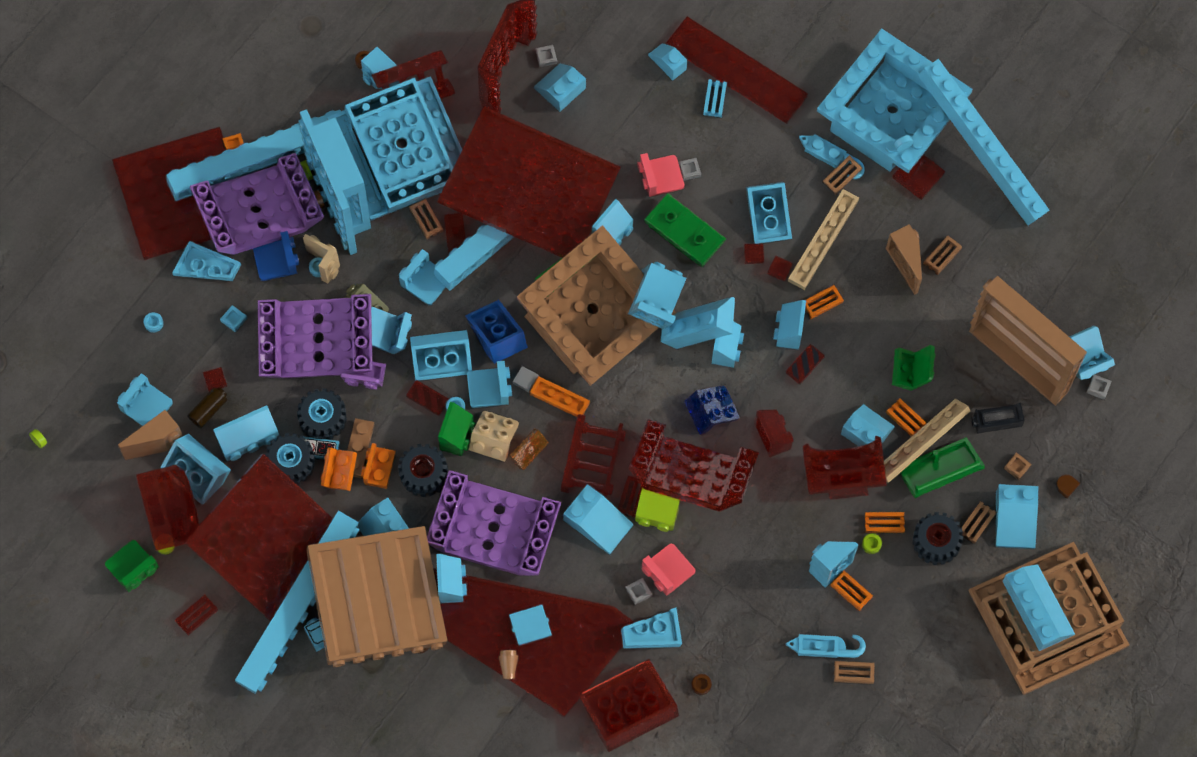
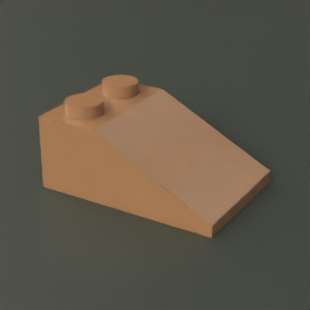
M909 224L889 235L886 250L915 295L918 293L922 281L918 232L912 229Z
M164 410L119 443L118 446L124 459L128 460L169 451L174 441L183 436L180 427L168 412Z

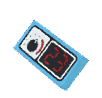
M305 437V441L308 440L310 442L316 459L324 460L328 447L339 449V441Z

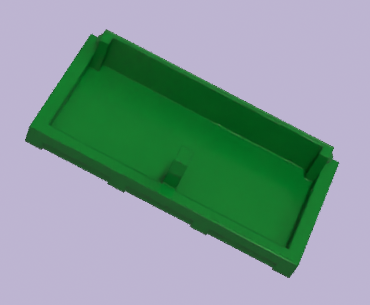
M669 193L644 220L648 227L701 267L707 263L726 241L723 235L714 230L708 223L700 219Z
M966 437L916 458L899 474L913 497L917 498L979 470L981 471L985 469V465Z

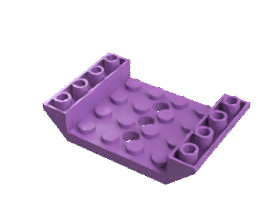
M296 153L278 158L276 166L210 186L208 180L190 185L192 194L217 252L237 254L281 240L280 232L288 231L289 237L303 233L324 218ZM250 190L254 195L247 197L244 195V192ZM257 206L261 211L254 213L251 211V207ZM264 222L268 227L261 229L258 227V223Z
M371 294L351 295V298L280 302L277 299L258 300L259 377L284 379L341 376V373L359 375L373 371ZM318 314H322L324 318L321 324L314 322V318ZM318 333L324 335L321 343L315 342V336ZM318 352H323L324 359L321 362H316L315 355Z
M449 470L427 535L428 545L444 554L516 575H539L561 502L545 497L538 501L469 481L468 475ZM497 506H503L505 512L503 514H496L494 509ZM495 523L500 528L497 532H491L488 529L489 525ZM490 541L494 544V547L491 550H485L483 544Z

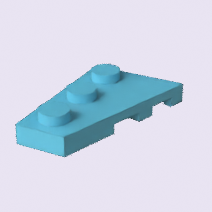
M189 241L172 273L173 276L233 281L241 263Z
M676 608L662 614L659 613L652 618L643 619L624 626L621 629L623 648L680 647L682 645Z

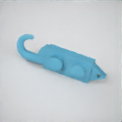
M816 134L813 136H799L801 143L805 147V152L834 168H837L850 155L846 153L847 151ZM851 156L863 168L853 178L858 179L863 176L865 167L859 159Z
M799 634V637L786 643V646L797 652L798 656L855 658L862 655L866 648L865 641L858 635L852 636V638L857 639L860 643V647L857 650H846L844 640L837 636Z

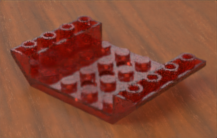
M519 0L506 6L478 65L479 100L491 123L501 113V99H499L501 83L499 81L502 77L503 72L501 70L503 66H507L510 56L508 55L510 51H514L517 42L529 46L531 40L534 41L536 39L538 23L536 22L537 13L535 12L537 5H535V0Z
M647 420L629 465L630 472L643 489L719 512L742 503L759 452L740 447L737 458L710 449L664 437L666 424Z

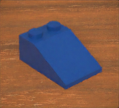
M499 300L465 315L485 353L494 364L528 348L524 331Z

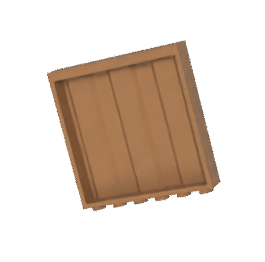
M996 276L993 281L989 279L983 286L984 290L980 294L979 304L972 316L974 318L970 322L971 328L969 332L1056 406L1069 392L1087 352L1000 277Z
M425 526L307 546V556L328 665L340 667L345 665V662L353 661V664L364 662L367 658L380 660L385 658L384 655L392 654V657L404 655V652L407 651L420 653L424 651V648L430 647L431 650L443 648V645L446 644L447 636Z

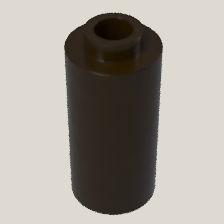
M213 387L187 417L197 427L202 428L227 402V393L220 387L218 389Z

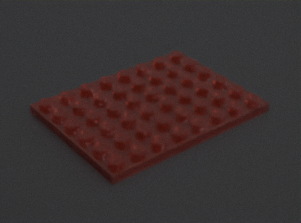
M483 107L444 186L438 203L564 258L589 237L592 226L603 208L621 167L494 110Z

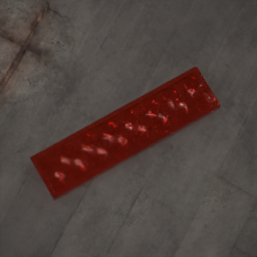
M688 16L666 42V45L675 47L688 61L722 83L723 81L727 82V86L786 124L808 97V93Z

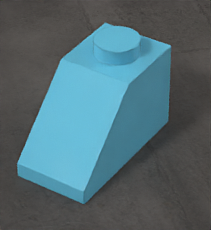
M662 43L648 54L672 80L676 79L687 69V59L675 47Z

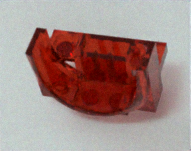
M875 436L874 441L869 444L847 449L820 450L811 448L809 444L803 446L809 495L829 493L830 500L869 495L868 488L887 486L881 437Z
M173 464L136 474L156 551L196 542L200 533L199 519L194 496L185 471L178 465Z

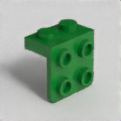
M929 345L917 352L902 348L895 349L892 385L912 391L931 382L934 377L935 346Z
M131 540L105 562L106 568L128 593L132 589H136L143 580L153 575L159 568L153 556H149L136 540Z

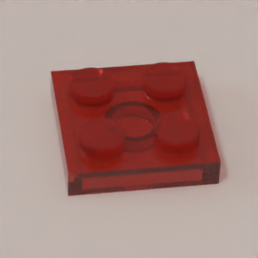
M922 155L909 173L899 168L892 178L922 200L943 177L945 171L925 155Z

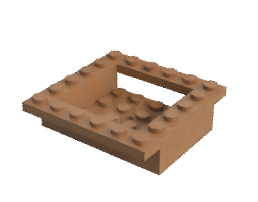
M603 225L516 297L528 312L524 317L574 375L576 372H579L590 386L659 328L628 314L644 274ZM593 304L596 306V314L588 312V305Z
M1074 542L969 589L971 597L1023 695L1129 647V643L1120 628L1124 623V619L1088 553L1080 554ZM1031 565H1039L1075 633L1074 636L1041 651L1038 650L1002 582L1006 574ZM1099 634L1101 636L1097 639H1094L1086 644H1083L1073 650H1070L1060 656H1057L1047 662H1044L1034 667L1036 663L1044 659H1047L1057 653H1060L1068 648H1071L1094 636H1097Z

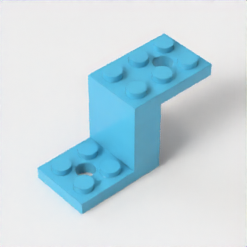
M655 262L654 264L650 263L641 270L644 276L628 314L664 329L674 323L676 316L672 315V312L686 278L682 276L683 273L673 269L669 271L665 269V265Z

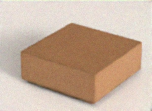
M1016 452L1004 466V469L1020 480L1032 464Z

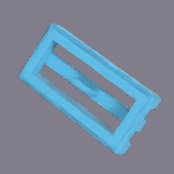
M711 79L708 80L703 115L722 118L727 82L723 81V83H720L718 80L716 82H713ZM711 86H713L715 90L712 109L708 111ZM720 87L722 88V93L718 113L715 112V108L717 102L718 89Z

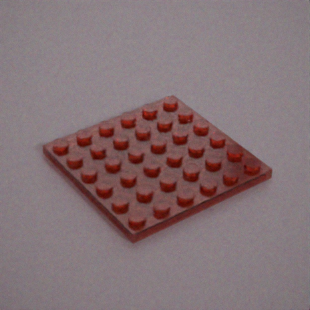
M220 127L112 159L144 260L185 248L189 241L198 244L212 239L194 196L175 201L167 184L166 174H169L174 169L180 170L185 168L190 163L204 161L209 156L220 155L225 151L226 148Z
M261 454L184 543L271 621L308 561L307 546L319 543L333 518L267 456Z

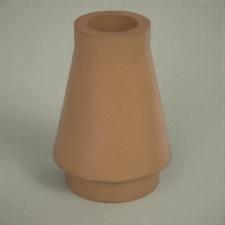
M500 651V656L498 657L503 679H515L518 660L516 651Z

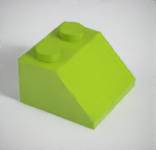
M642 488L635 521L645 527L651 525L664 532L673 531L679 511L680 498Z

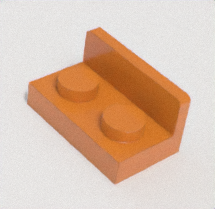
M372 443L371 448H368L366 451L365 459L368 460L367 465L363 466L361 471V477L365 485L387 489L396 451L376 446V443Z
M328 447L324 458L323 473L321 474V486L350 491L357 453Z

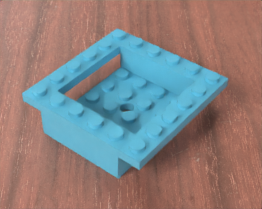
M883 29L878 32L817 108L818 113L832 121L830 132L889 172L897 165L909 173L950 121L918 77V74L933 62ZM885 56L882 65L869 79V81L865 84V86L861 89V91L857 94V96L853 99L849 106L846 107V103L850 100V98L854 95V93L858 90V88L862 85V83L866 80V78L870 75V73L875 69V67ZM952 76L968 98L973 89ZM895 107L897 112L890 113L887 108ZM910 135L914 143L909 148L898 152L894 146L895 141L902 136Z
M431 76L417 82L415 78L379 91L345 105L344 111L327 117V120L336 117L363 178L370 221L474 180L473 173ZM352 128H354V130H355V132H356V134H357V137H358V139H359V141H360V144H361V146H362V148H363V151H364V153H365V155H366V158H367V160H368V162H369V165H370V167H371V169H372V172H373V174H374V176H375V179H376V181H377V183H378V186H379V188H380V190H381V195H380V192H379V190H378V188H377V185H376V183H375V181H374V178H373V176H372V174H371V171H370V169H369V167H368V164H367V162H366V160H365V157H364V155H363V153H362V150H361V148H360V146H359V143H358V141H357V139H356V136H355V134H354ZM397 140H406L407 146L399 148L396 144Z
M306 109L300 112L301 119L298 120L301 127L300 131L304 143L306 162L310 171L313 170L315 173L313 179L316 186H320L322 189L320 194L323 202L327 201L329 205L327 211L330 218L334 217L336 221L334 227L337 234H340L344 250L348 249L350 255L357 253L354 235L371 229L365 184L336 117L313 125Z

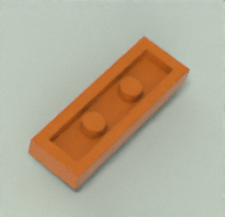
M539 376L530 391L531 396L582 419L590 404V400Z

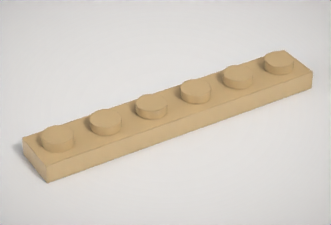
M844 189L841 191L788 278V282L805 290L858 203L859 197Z
M954 399L874 469L875 475L889 483L970 412L969 406Z

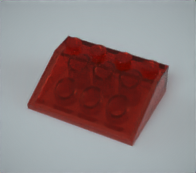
M650 659L579 694L608 752L679 716L677 704Z

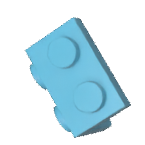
M423 249L419 254H414L409 266L404 267L399 273L400 286L427 305H432L446 288L434 276L435 264L429 261V254Z
M371 307L372 346L391 354L404 350L408 341L406 339L407 332H409L412 326V321H410L412 314L404 312L396 316Z
M1092 326L1069 336L1087 352L1076 375L1080 380L1088 379L1092 375L1106 371L1115 365L1114 359L1104 352L1098 327Z
M497 361V368L474 370L467 373L470 406L472 408L509 405L512 389L511 385H507L510 371L509 367H505V361Z
M141 373L131 381L129 389L120 394L117 404L120 411L144 426L162 411H168L173 401L150 385L148 378Z

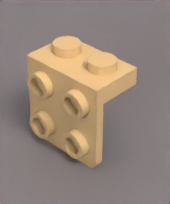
M305 234L303 240L306 251L316 257L323 258L318 267L322 281L328 284L331 279H335L340 267L336 248L330 244H323L314 235L309 236Z
M483 411L472 432L469 450L505 462L510 442L518 428L519 422L492 412Z

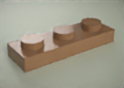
M355 418L347 450L357 453L353 477L362 478L361 471L362 467L365 466L366 451L369 448L375 425L372 421Z

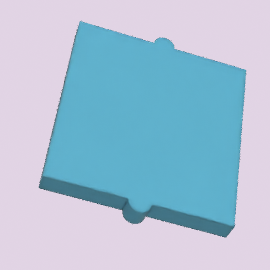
M543 605L509 614L513 626L512 632L515 633L519 646L552 636L548 624L549 618H546Z

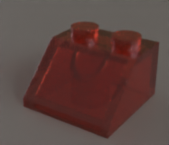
M777 409L757 411L754 425L769 457L771 458L791 450L794 440L791 432L786 431V422L783 415H779Z

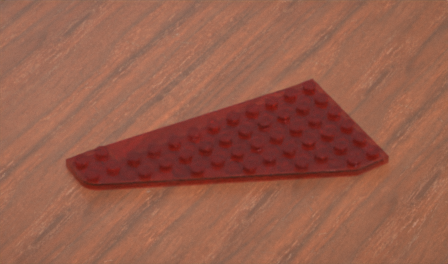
M433 568L438 591L437 569ZM468 575L462 577V584L467 586V595L463 596V602L440 603L448 642L502 676L498 657L500 656V651L515 650L516 655H518L515 679H510L509 681L549 705L562 717L569 713L623 647L621 629L624 626L635 623L614 606ZM543 605L546 618H549L548 624L552 636L519 646L516 635L512 632L513 626L509 614Z

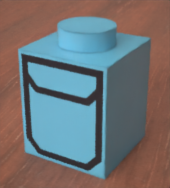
M313 618L306 623L307 625L304 626V629L317 652L325 647L320 620Z

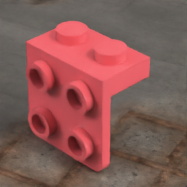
M648 153L640 155V162H637L639 173L643 174L644 190L647 189L649 197L684 189V181L675 155L649 160Z
M672 543L652 558L648 555L642 560V571L647 577L653 579L657 589L660 592L663 591L666 596L695 574V568Z

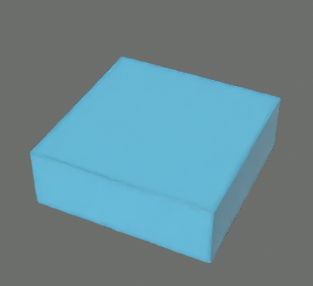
M232 305L221 317L220 321L236 332L246 321L247 316Z

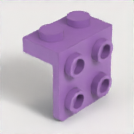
M372 362L373 371L359 375L341 373V378L347 385L358 387L359 383L366 386L365 388L377 390V387L383 386L386 364Z

